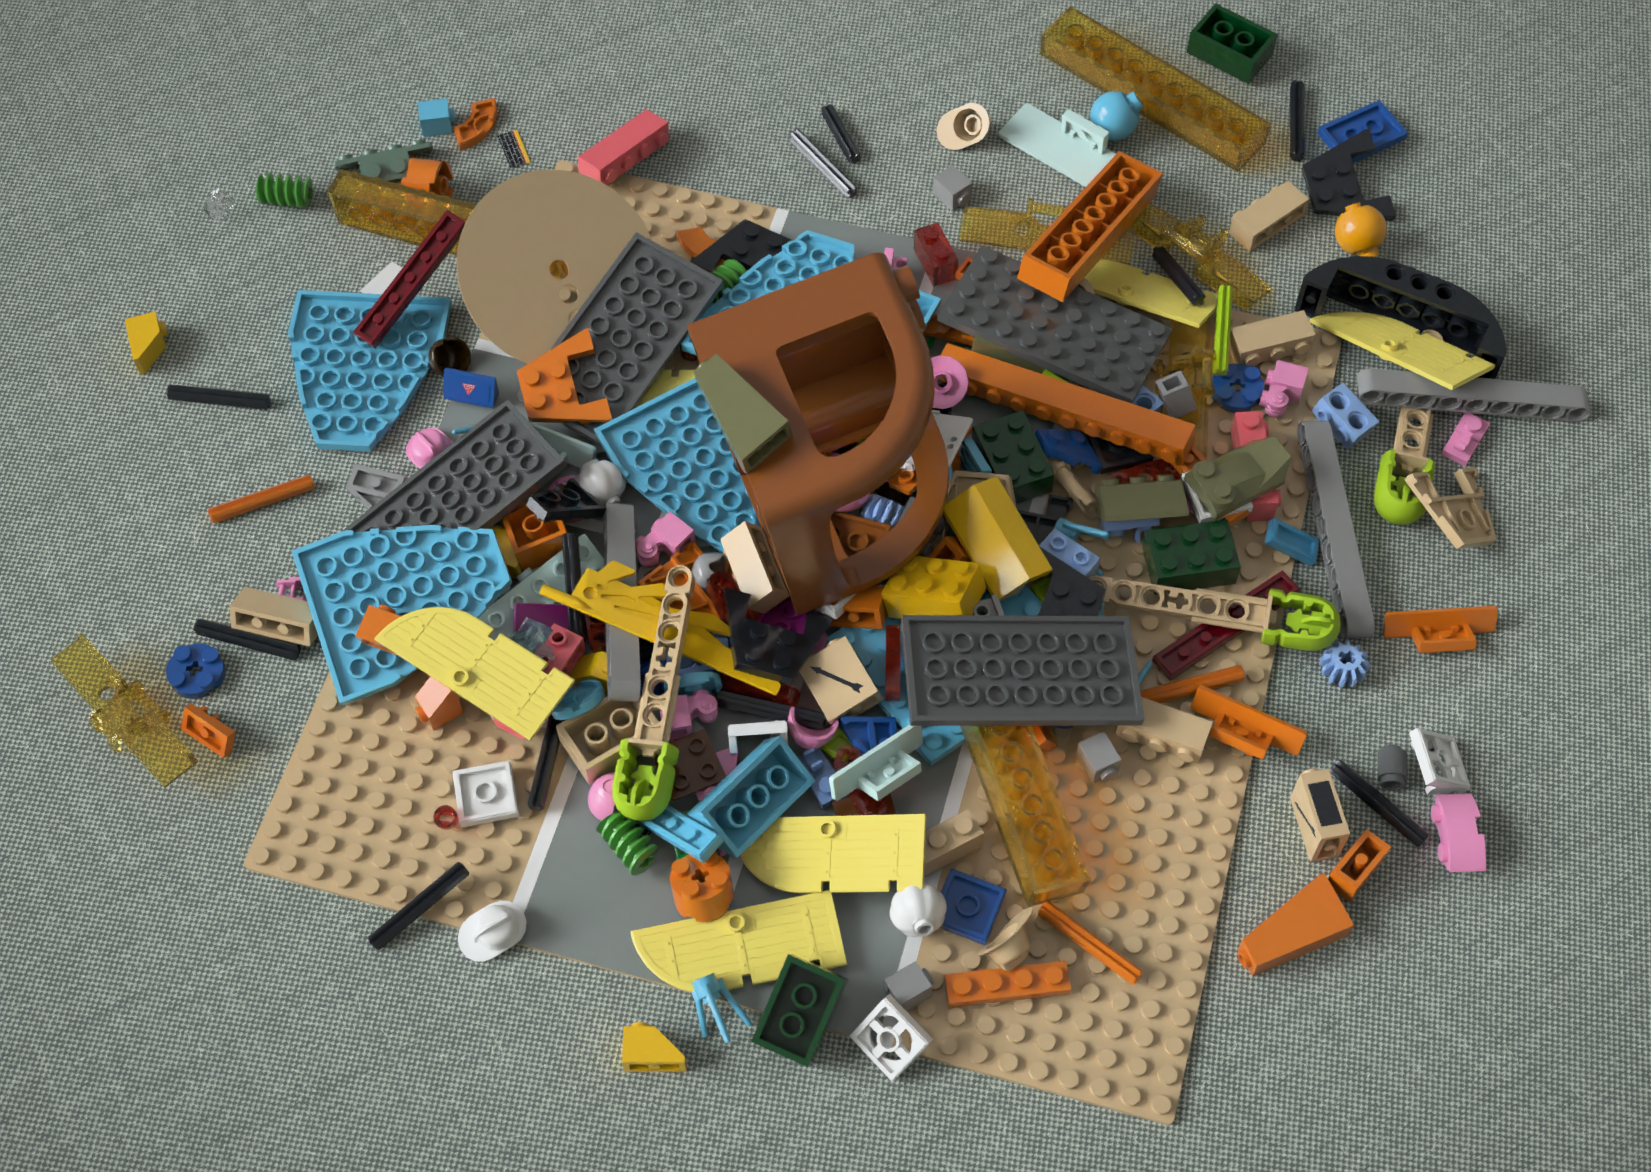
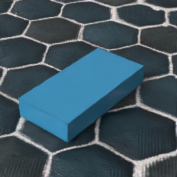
M1274 517L1268 522L1265 545L1311 566L1316 563L1319 539Z

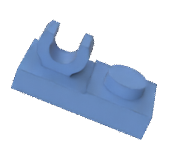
M1159 518L1112 522L1100 520V530L1108 531L1109 536L1125 535V530L1136 528L1133 533L1135 543L1140 542L1141 532L1153 530L1151 526H1160Z
M811 748L797 758L815 779V782L809 789L823 810L831 806L832 801H835L831 796L829 778L836 772L820 748Z

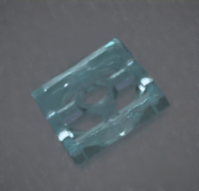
M525 618L512 640L540 658H555L551 647L545 644L553 629L530 618Z

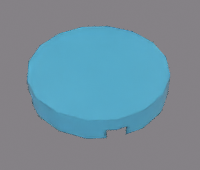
M701 671L679 675L681 680L678 695L692 696L693 692L701 689L708 690L709 694L712 695V690L715 689L716 692H719L722 688L721 676L718 673ZM665 683V685H664L665 693H666L667 690H668V684H667V683Z
M589 679L580 681L578 683L579 687L573 690L570 688L551 713L554 719H571L586 713L598 705L605 696L601 683L598 680Z

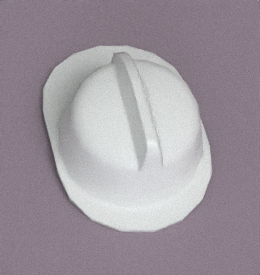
M498 901L484 907L463 922L458 933L460 950L467 958L473 961L485 962L493 959L522 939L527 923L524 912L518 905L510 901Z

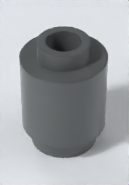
M1387 745L1377 753L1378 781L1381 782L1383 789L1400 790L1405 787V782L1408 780L1407 752L1398 745Z

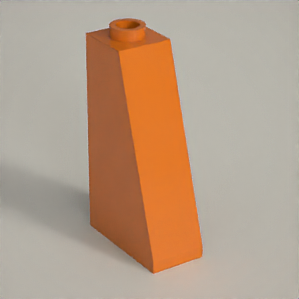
M1325 873L1317 876L1242 939L1237 952L1238 959L1244 969L1248 968L1252 976L1349 936L1354 924Z

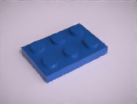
M1380 100L1320 126L1317 131L1319 137L1332 149L1363 130L1370 128L1376 149L1374 153L1351 157L1353 163L1402 142L1408 136L1407 130Z

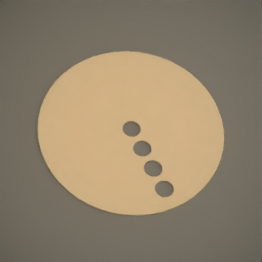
M547 169L523 173L502 182L489 191L468 217L462 230L457 250V278L460 292L469 314L483 334L502 351L528 364L552 348L569 324V313L582 307L634 234L637 232L652 241L651 236L633 207L616 191L596 179L566 170ZM560 260L566 263L569 271L565 278L557 279L551 275L549 268L553 261ZM571 285L577 290L578 298L574 303L568 304L560 299L559 290L562 286Z

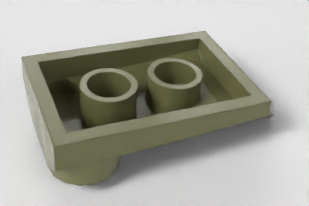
M1275 436L1260 440H1253L1212 461L1202 460L1197 462L1193 466L1192 471L1185 474L1184 480L1190 485L1213 518L1217 520L1284 485L1292 457Z

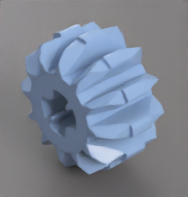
M870 494L866 504L862 507L863 510L860 515L862 518L890 524L895 527L905 507L885 497Z
M1349 639L1345 641L1344 645L1336 640L1332 646L1324 649V655L1321 656L1319 663L1323 667L1321 670L1322 676H1330L1329 684L1336 681L1339 682L1340 689L1344 687L1345 683L1353 688L1356 686L1357 681L1362 682L1365 679L1370 662L1366 661L1368 652H1359L1360 644L1353 647Z

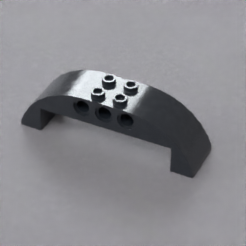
M1352 256L1332 260L1314 268L1303 278L1294 309L1296 312L1304 310L1306 315L1311 318L1320 316L1330 298L1366 313L1396 319L1420 330V334L1425 330L1437 331L1443 337V341L1495 364L1493 370L1478 378L1495 379L1507 353L1505 338L1498 321L1487 306L1473 294L1437 276H1432L1389 259L1372 256Z

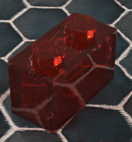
M937 222L914 230V251L933 287L956 280L955 273L958 270L959 260L939 223Z

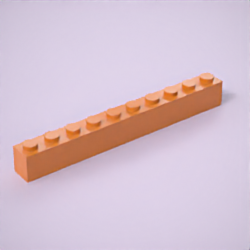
M949 343L946 344L941 353V356H949L959 361L965 368L969 380L967 395L977 396L993 404L1010 407L1017 412L1023 410L1025 413L1034 415L1041 420H1049L1065 428L1084 432L1091 437H1099L1111 441L1115 445H1123L1135 449L1142 454H1150L1162 458L1166 462L1182 466L1195 442V424ZM945 377L939 378V380L947 382Z

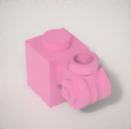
M1277 360L1275 369H1269L1265 385L1270 386L1269 391L1263 390L1259 403L1260 406L1265 407L1264 410L1269 416L1273 418L1283 416L1288 401L1299 404L1309 368Z
M671 512L667 513L663 518H658L654 522L651 532L646 537L641 535L635 540V550L638 554L639 563L646 568H651L659 563V552L663 551L671 557L676 552H682L689 542L694 541L696 544L694 529Z
M697 690L692 693V696L688 697L687 695L677 696L669 742L692 734L691 722L696 717L703 723H711L716 720L718 716L717 700L709 694L708 690ZM659 710L660 719L662 720L663 712Z

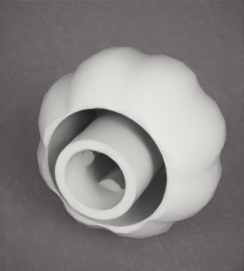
M594 459L587 462L580 468V474L576 480L585 491L592 494L603 505H605V502L620 503L621 500L619 498L626 487V480L623 478L618 467L606 460L599 461Z
M924 882L922 889L917 886H908L903 891L896 892L893 896L890 918L894 926L901 930L903 934L909 937H925L942 926L947 911L946 900L943 894L929 883Z

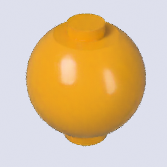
M1360 202L1345 207L1346 212L1338 217L1335 224V238L1338 245L1345 252L1352 255L1372 257L1380 255L1378 248L1383 244L1387 235V224L1384 216L1379 210L1370 205L1361 207Z

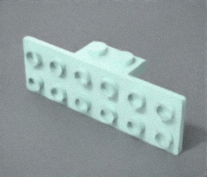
M1025 103L998 134L1001 139L1085 187L1116 155L1115 152L1107 149L1108 131L1069 109L1062 115V122L1034 106Z
M582 534L578 537L581 577L587 568L598 572L604 568V558L589 538ZM563 550L542 566L533 570L528 567L518 574L516 578L519 581L513 586H509L479 617L480 620L495 629L490 636L491 639L495 641L498 635L502 633L526 649L540 639L543 633L513 632L514 603L564 605L539 594L543 584L566 593Z

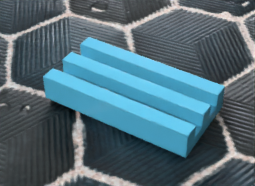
M971 437L966 438L962 442L964 447H961L960 451L962 453L960 460L965 471L991 473V468Z

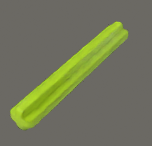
M1221 285L1217 292L1213 373L1220 376H1225L1229 367L1233 288Z

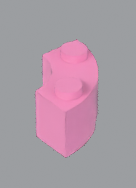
M1471 793L1436 795L1435 805L1431 807V819L1436 824L1441 843L1438 845V857L1449 872L1486 871L1484 834H1478L1475 818H1480L1481 816Z

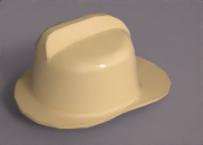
M969 103L947 112L941 117L936 129L937 138L947 149L958 150L965 148L986 137L992 119L989 117L986 109L980 104Z
M1028 907L1012 918L978 954L983 955L987 953L1004 971H1011L1023 962L1030 950V940L1024 924L1031 917L1033 908Z

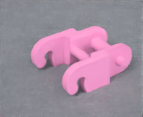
M290 577L289 580H279L276 582V586L279 587L278 595L307 601L303 597H294L295 589L303 587L300 577ZM285 589H291L290 595H284Z

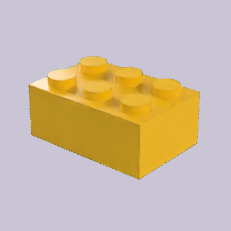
M916 556L909 564L889 578L881 595L889 618L902 619L903 615H973L974 607L979 603L986 589V584L980 563Z

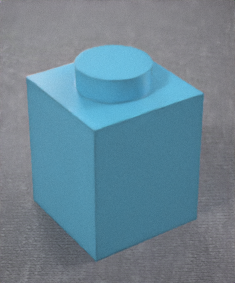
M447 98L418 102L419 121L423 137L453 133L452 123H456L454 108H449Z

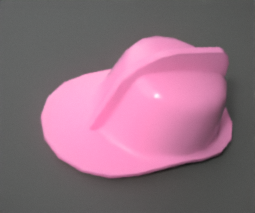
M427 428L416 432L406 446V455L421 469L450 446L453 441L441 430Z

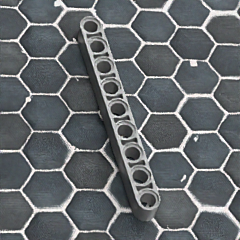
M1373 368L1360 371L1356 377L1359 400L1363 404L1571 422L1583 421L1591 415L1587 391L1581 386L1477 377L1454 390H1450L1415 372Z
M1300 421L1297 427V438L1333 605L1340 615L1341 626L1339 633L1343 639L1371 638L1375 630L1374 617L1329 421Z
M605 502L604 506L607 509L603 516L604 567L614 560L634 569V576L619 581L631 587L637 586L633 504ZM606 623L608 700L638 702L641 686L639 637Z

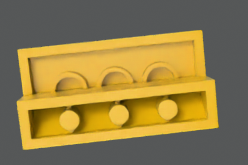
M997 476L974 484L945 505L944 516L971 562L980 563L986 587L991 595L997 594L999 601L1018 594L1026 583L1046 576L1053 570Z

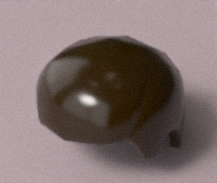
M457 337L437 340L430 347L428 353L429 364L434 373L444 377L445 368L467 371L471 363L469 347L466 342Z

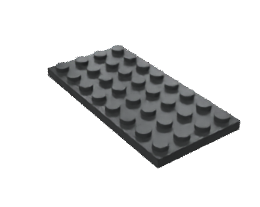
M636 232L551 348L553 349L582 330L589 328L595 354L569 360L579 404L582 405L607 398L612 419L636 408L681 346L688 334L686 325L696 322L701 318L724 286L723 280ZM520 390L517 396L519 400L524 402L522 391ZM564 421V423H561L602 447L595 435L594 429L603 425V422L580 424V421Z
M982 245L938 313L937 321L975 337V335H978L1007 349L1006 352L1098 393L1133 404L1171 336L1173 328L1079 287H1076L1061 302L1017 279L1021 266L1020 261Z
M506 400L342 531L366 532L375 528L380 530H396V527L440 525L443 528L458 529V527H468L471 530H478L480 528L490 529L568 465L509 400Z
M902 616L901 627L910 726L1142 725L1144 722L1130 616Z

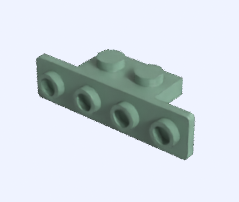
M421 139L411 142V146L391 145L387 147L386 151L382 152L372 149L362 152V156L342 155L338 157L337 161H333L335 170L360 166L364 186L369 187L402 180L407 175L409 156L433 151V146L431 142Z

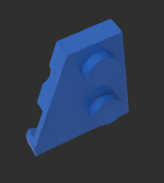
M1056 429L1036 430L1035 435L1045 456L1062 460L1072 466H1076L1078 462L1090 466V472L1094 474H1099L1103 465L1083 432Z
M841 716L839 720V726L859 757L897 733L895 717Z

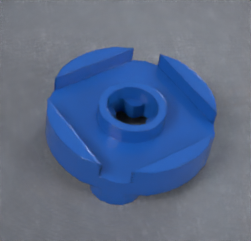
M1229 364L1225 376L1213 375L1210 384V395L1214 402L1216 399L1225 411L1231 413L1248 412L1253 406L1260 403L1262 392L1265 388L1264 381L1260 376L1259 369L1254 366ZM1239 385L1242 388L1240 392H1236L1235 388L1230 386Z
M191 644L177 647L166 667V677L171 687L181 697L188 699H199L209 695V691L214 687L217 689L222 684L226 673L225 664L217 649L206 644ZM197 666L203 669L197 672L196 676H192L190 672L192 668Z

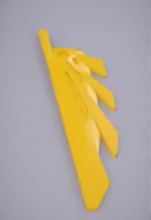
M614 560L599 572L587 568L571 595L546 584L542 585L539 593L652 643L655 642L662 602L657 599H663L666 595L664 591L665 584L663 583L631 587L620 582L619 580L634 576L635 570ZM669 606V612L671 613L681 611V609H673ZM690 611L682 656L770 694H778L781 687L779 682L734 670L731 648L723 645L709 633L712 632L730 637V628L714 614ZM675 627L668 628L664 633V639H675L678 635V629Z

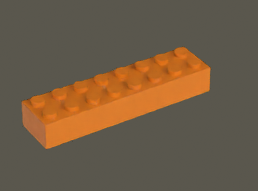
M1118 151L1023 255L1017 279L1063 302L1155 198L1163 172Z

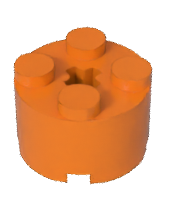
M410 158L407 175L401 180V190L406 192L409 208L441 211L449 207L453 194V189L449 188V180H453V172L448 162Z
M716 851L705 863L690 855H686L672 863L670 883L675 907L681 916L696 918V922H710L722 917L728 911V906L734 899L732 878L729 865Z

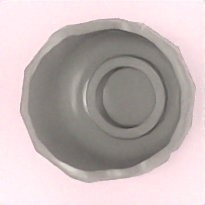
M703 553L697 557L692 567L695 582L706 595H713L714 591L719 589L714 584L715 579L724 576L725 556L723 553Z

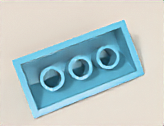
M781 736L765 739L696 804L686 816L719 834L724 842L718 848L730 856L738 858L815 782V779Z

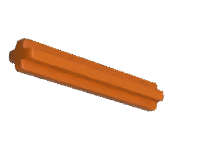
M305 475L208 509V514L212 523H217L314 490L315 485L312 477Z
M1237 665L1140 690L1141 697L1162 703L1196 694L1200 685L1216 689L1243 682L1245 672L1242 666Z
M1050 901L1044 902L1039 908L1038 915L1127 982L1134 985L1141 978L1142 969Z

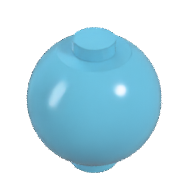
M1121 91L1106 92L1098 97L1092 105L1090 120L1109 132L1108 141H1120L1129 137L1135 131L1139 123V111L1144 106L1134 91L1128 95Z

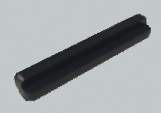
M831 104L823 106L821 114L849 163L858 162L860 160V152L834 106Z

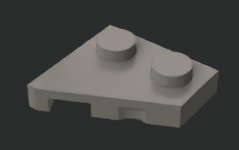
M354 464L346 489L369 510L407 479L402 475Z

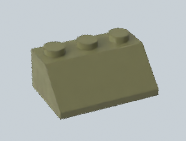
M1173 474L1157 475V480L1147 481L1146 476L1129 477L1130 482L1120 483L1119 478L1102 479V484H1095V496L1098 502L1096 514L1099 519L1105 522L1189 516L1182 480L1174 478Z

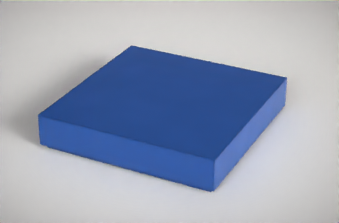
M951 868L941 891L946 900L947 911L940 929L986 946L1007 889Z

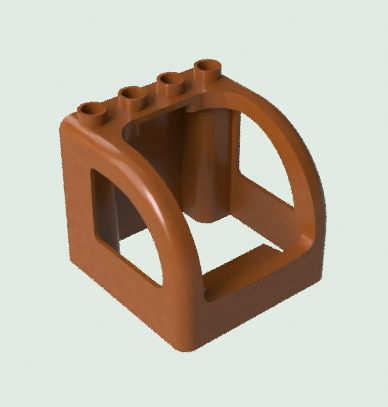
M883 253L869 254L686 325L699 364L709 360L717 353L789 421L793 436L748 474L743 472L730 446L729 449L797 616L871 588L899 572L917 556L929 541L940 521L946 503L949 486V465L945 443L932 413L935 390L934 371L930 351L921 331L926 329V325L917 299L920 298V293L910 267L906 265L893 270L887 256ZM867 438L860 445L839 456L828 457L823 455ZM912 456L917 475V495L913 504L904 517L886 535L865 549L848 557L832 524L831 515L839 508L866 496L880 487Z

